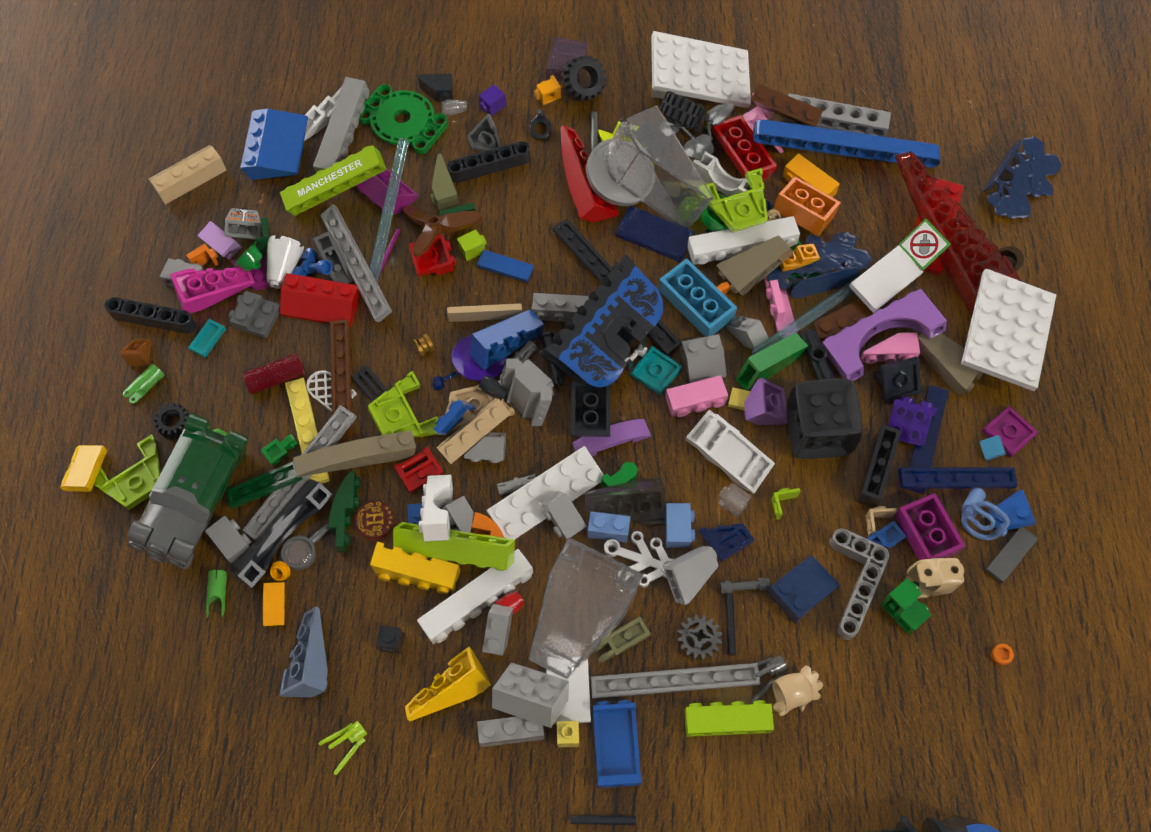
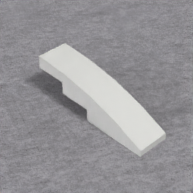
M341 88L332 98L327 96L318 107L314 105L305 114L308 116V123L304 141L329 124Z

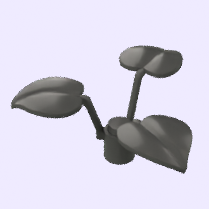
M718 105L708 111L705 116V121L708 122V135L694 138L682 124L669 118L658 129L667 138L674 136L679 129H682L691 138L683 147L684 153L690 158L701 161L705 151L709 154H713L715 151V147L711 142L713 139L710 129L711 125L717 126L721 124L732 112L734 105Z

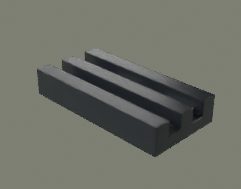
M367 365L363 370L357 371L358 374L352 375V379L372 402L377 398H374L359 378L362 377L378 397L382 394L367 378L366 373L383 393L388 392L387 388Z

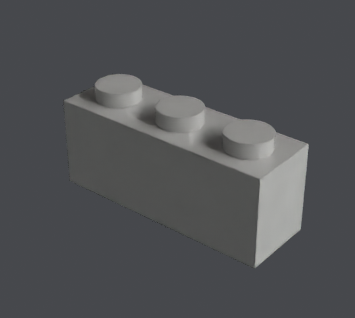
M520 717L477 722L479 744L481 747L545 739L543 725Z

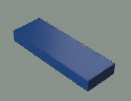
M483 250L477 263L478 268L525 283L529 282L534 270V265L487 250Z

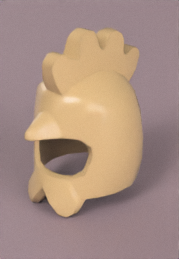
M806 665L801 669L800 673L787 674L773 681V692L776 699L773 709L779 712V716H784L798 706L801 712H803L809 702L821 697L818 691L822 689L823 683L818 680L819 674L814 670L811 671V668Z

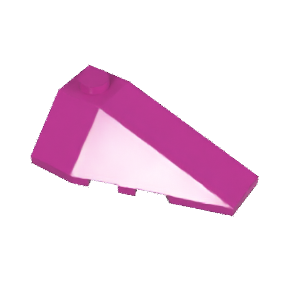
M206 268V271L186 269L170 274L182 310H186L190 314L201 311L255 284L251 272H246L241 268H225L224 270Z

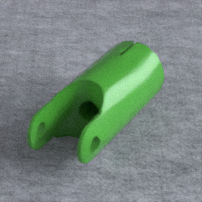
M151 364L124 390L123 396L130 397L129 402L134 404L165 375L154 364Z
M216 570L208 572L207 617H209V606L213 601L222 602L221 615L222 617L224 615L226 571L217 570V574Z

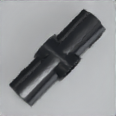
M805 330V332L800 334V337L808 345L805 350L808 356L807 362L813 369L816 379H835L827 359V350L822 346L816 330Z

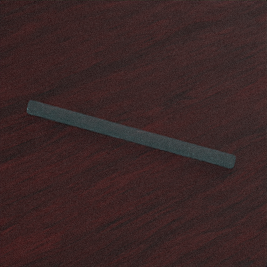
M399 138L370 265V270L377 283L409 141L404 138Z
M854 280L754 348L752 354L754 355L795 332L797 333L854 293L849 287Z

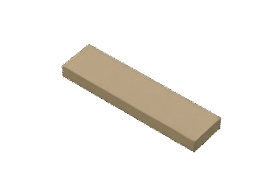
M522 304L447 308L449 322L500 320L522 313Z

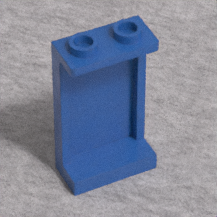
M630 700L618 701V704L611 705L608 701L597 702V705L593 706L598 788L641 785L636 703H631Z

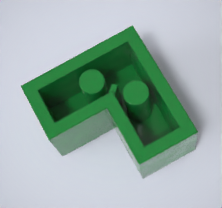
M905 579L880 604L908 635L912 634L931 616L928 607L917 600L922 595L919 587L908 579Z

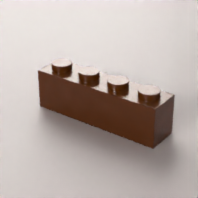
M759 83L750 103L798 124L812 127L817 126L823 110Z

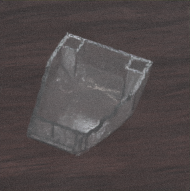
M568 537L549 574L529 660L567 680L625 617L638 590L643 574Z

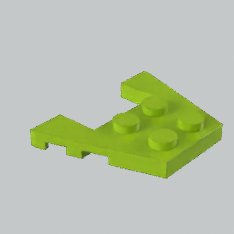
M762 168L746 173L745 177L751 190L720 199L713 183L697 188V193L733 233L764 224L768 220L766 200L763 193Z
M413 371L409 372L402 381L399 380L392 389L384 392L368 405V410L381 435L411 430L413 437L441 435L434 430L438 417L418 423L403 395L420 388V383Z
M152 434L137 443L145 457L144 459L109 480L104 470L100 468L94 483L95 487L128 510L149 498L161 474L157 443Z

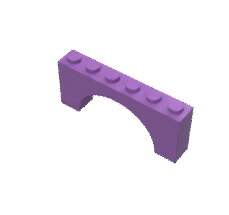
M919 289L915 292H910L899 301L892 302L888 307L877 310L873 315L860 319L856 324L844 328L840 333L827 337L823 341V347L827 350L828 359L842 378L854 381L864 375V366L859 355L864 344L875 334L889 328L906 327L923 333L930 340L946 331L947 320L922 289Z

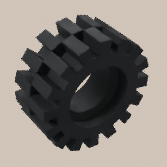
M172 402L171 406L168 403L164 404L166 407L164 409L160 407L159 410L161 412L156 411L155 415L157 417H154L153 420L155 422L154 426L164 438L172 440L174 437L177 440L184 430V425L190 413L181 404L177 403L176 405ZM172 416L180 417L178 424L173 427L167 426L166 423Z

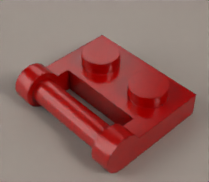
M427 446L404 462L393 465L410 494L422 488L424 484H427L428 476L444 475V471ZM424 458H427V459H428L427 461H425V462H423L422 464L416 466L415 468L411 469L410 471H408V472H406V473L404 472L405 469H407V468L411 467L412 465L418 463L419 461L423 460Z

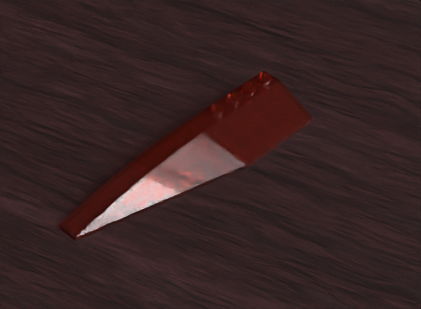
M912 151L896 155V161L921 222L927 219L951 244L938 257L972 317L982 273L985 269L1021 281L1010 260L998 252L999 248L995 243L991 244L985 237L987 234L974 225L975 221L956 200L953 201L948 196L950 193L945 188L942 189L938 185V180L935 176L930 175L926 171L927 167Z

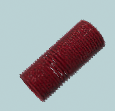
M297 353L279 360L277 359L272 363H267L263 367L261 366V368L257 367L243 372L242 375L250 394L253 395L265 389L267 390V388L269 389L283 382L285 383L303 376L305 372Z

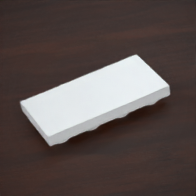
M897 246L855 279L849 287L874 313L918 278L923 271L900 246Z

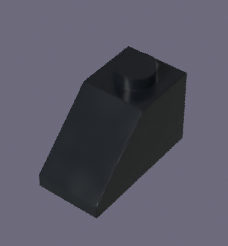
M452 74L418 75L420 89L435 101H453Z

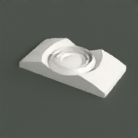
M718 414L713 417L694 444L708 461L721 468L734 483L751 494L756 492L775 464Z

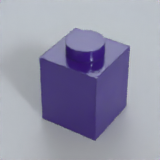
M492 85L479 95V107L483 112H487L492 116L506 106L505 94L496 85Z

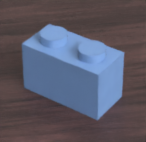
M666 503V548H690L691 542L695 541V529H691V522H694V510H691L690 503Z
M590 512L588 538L600 540L614 539L618 542L627 543L630 516Z

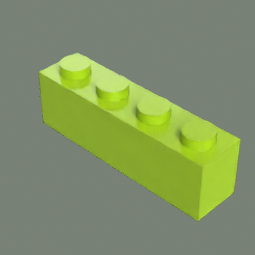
M763 700L753 701V704L744 705L743 701L732 702V705L723 706L722 702L710 703V706H702L701 703L689 704V707H686L684 711L686 737L772 733L774 731L772 704H766Z

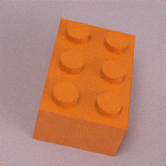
M795 176L778 194L773 209L778 210L780 215L786 218L794 216L797 225L819 236L835 217L841 202Z

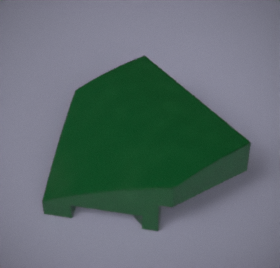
M268 217L260 218L263 237H256L258 250L262 256L266 253L267 241L270 237Z

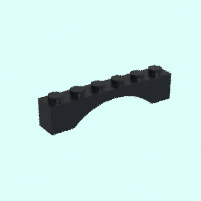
M309 479L229 571L252 588L265 574L273 556L286 538L303 521L319 511L332 494L320 482Z

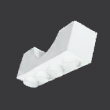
M705 151L701 161H693L691 174L703 182L717 183V190L728 197L751 190L746 178L738 179L729 175L719 164L718 158Z
M428 476L427 484L423 485V508L420 510L422 521H419V532L423 533L424 541L449 540L450 522L448 511L439 508L452 502V476Z

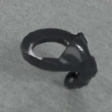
M540 109L536 117L529 124L530 133L537 140H545L551 134L552 124L544 115V111ZM537 123H544L547 126V132L544 135L535 133L534 126Z

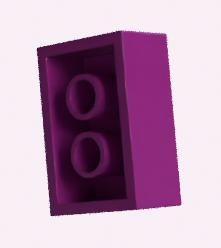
M935 493L900 507L894 515L918 560L949 558L958 554L965 547L964 542Z

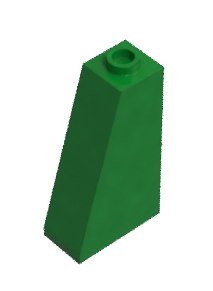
M795 332L749 357L735 380L744 390L751 391L759 378L768 380L800 358L808 345Z

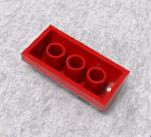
M742 115L725 120L717 126L712 125L711 132L743 178H746L747 172L762 168L763 172L762 182L774 173L777 168L776 163L764 146L753 140L754 132Z

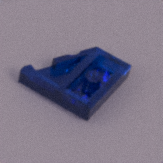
M743 523L733 524L732 526L723 525L711 529H706V527L699 529V533L709 547H712L716 552L720 562L725 561L755 540Z

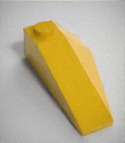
M470 647L452 658L447 663L449 665L447 670L442 675L438 673L434 677L435 680L429 688H423L405 706L406 716L409 721L471 699L484 692L491 685L486 671Z

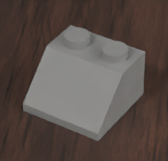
M719 334L682 341L681 355L689 383L720 375L722 378L727 376L724 350Z

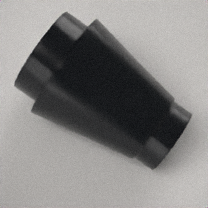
M486 375L478 386L481 392L501 401L508 392L493 376Z

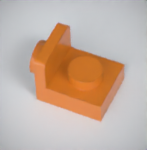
M206 244L201 245L186 255L191 264L196 263L203 266L211 259L215 266L219 265L216 260L218 255L213 248L209 249Z

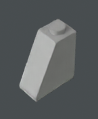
M700 546L662 565L676 603L684 605L690 603L719 566L716 560L717 554L712 547Z

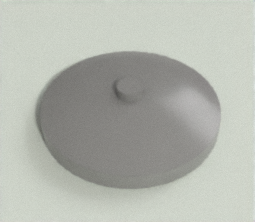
M613 138L599 143L592 150L586 164V175L591 188L603 200L614 205L630 206L641 202L648 196L655 183L656 171L651 157L641 146L627 139Z

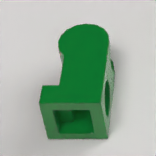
M626 462L621 466V470L610 477L607 473L602 476L600 484L614 498L636 480L637 466L634 463Z

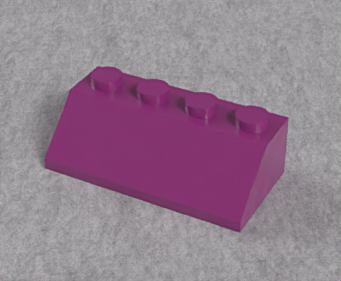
M389 169L356 185L361 193L366 194L371 202L380 206L382 211L388 215L401 213L404 206H409L419 197L415 191Z

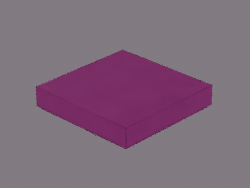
M1010 406L982 430L988 438L999 435L1005 453L1010 458L1039 433Z

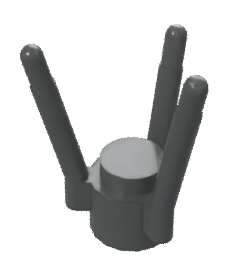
M780 655L757 662L758 667L765 665L766 668L757 672L755 677L764 675L767 672L770 676L775 677L751 700L752 704L753 701H757L773 685L774 680L784 676L783 672L788 670L786 662Z

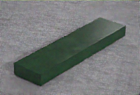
M294 461L227 489L229 507L232 509L303 480L302 476L297 477Z

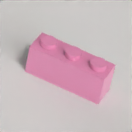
M720 375L666 389L665 398L671 416L683 417L690 412H702L713 406L715 408L723 406L727 402L728 393Z

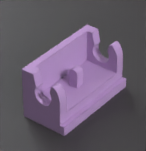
M211 221L197 235L220 255L226 256L228 259H231L242 248L234 239L225 236V232Z

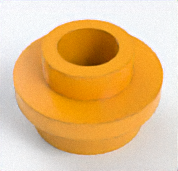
M276 561L271 566L270 575L276 581L286 580L290 576V568L286 563Z

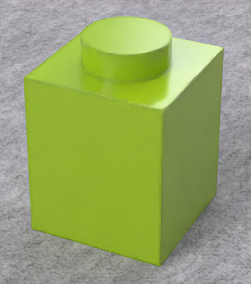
M477 230L457 238L459 250L466 261L481 255L487 244L484 236L479 235Z

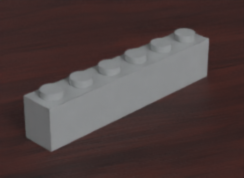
M345 77L313 164L316 173L347 157L348 146L353 141V132L358 127L360 113H363L365 99L369 97V88L365 81Z

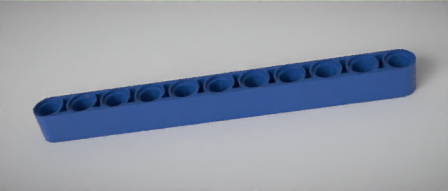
M762 119L754 123L753 140L760 144L929 168L940 164V147L936 144Z

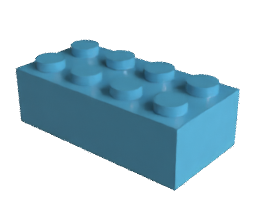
M687 258L659 279L658 290L705 337L713 336L736 315L737 307Z

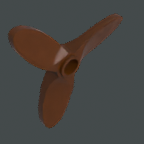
M403 207L405 216L424 228L413 247L415 257L425 253L441 233L466 229L478 224L482 220L481 213L476 211L449 213L438 217L430 216L414 207Z

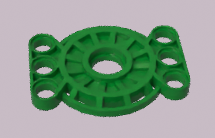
M387 84L380 85L364 103L363 113H360L359 122L363 125L371 124L373 132L382 141L399 146L412 144L414 152L419 155L428 152L448 127L447 116L443 113L434 114L432 104L426 97L414 91L402 90L393 92L391 86ZM383 91H389V94L387 95L381 94V92ZM374 102L380 103L376 107L371 106V104ZM405 113L410 115V119L405 123H398L394 120L399 114ZM363 114H369V115H370V116H369L368 118H366V119L361 118V116H362ZM439 119L445 121L443 124L436 123V121ZM429 131L435 132L433 136L426 135ZM419 143L425 144L423 148L416 147Z

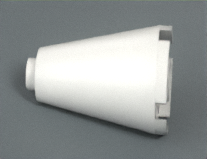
M273 235L267 241V282L271 287L280 289L286 273L292 274L303 253L304 246L300 247L301 243L292 238L281 236L280 239H275L276 235Z

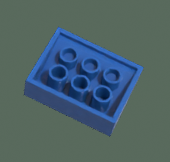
M272 109L252 111L240 167L251 180L298 175L308 116Z

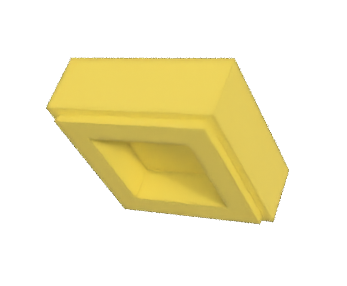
M732 387L728 407L745 411L744 402L751 391Z

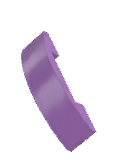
M636 419L610 425V437H581L572 442L575 452L585 446L590 455L595 456L598 451L631 440L634 443L651 437L645 420Z

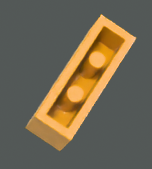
M799 153L785 166L783 177L786 181L790 182L796 176L831 197L836 195L840 184Z

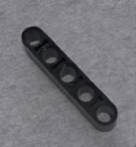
M520 141L452 160L447 165L451 180L454 183H460L527 164L531 159L530 145L527 142Z
M117 297L107 299L104 304L110 316L118 321L186 334L192 333L197 326L191 314L186 310Z

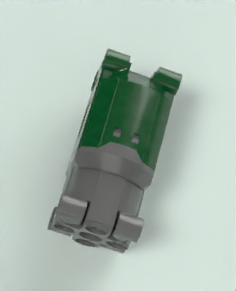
M194 413L189 415L184 425V430L149 495V502L140 520H135L132 523L127 534V538H129L128 547L147 554L153 560L166 564L169 562L185 570L189 568L194 557L193 551L203 531L207 529L238 464L241 463L245 455L249 438L233 430L226 436L209 429L210 423L208 419Z

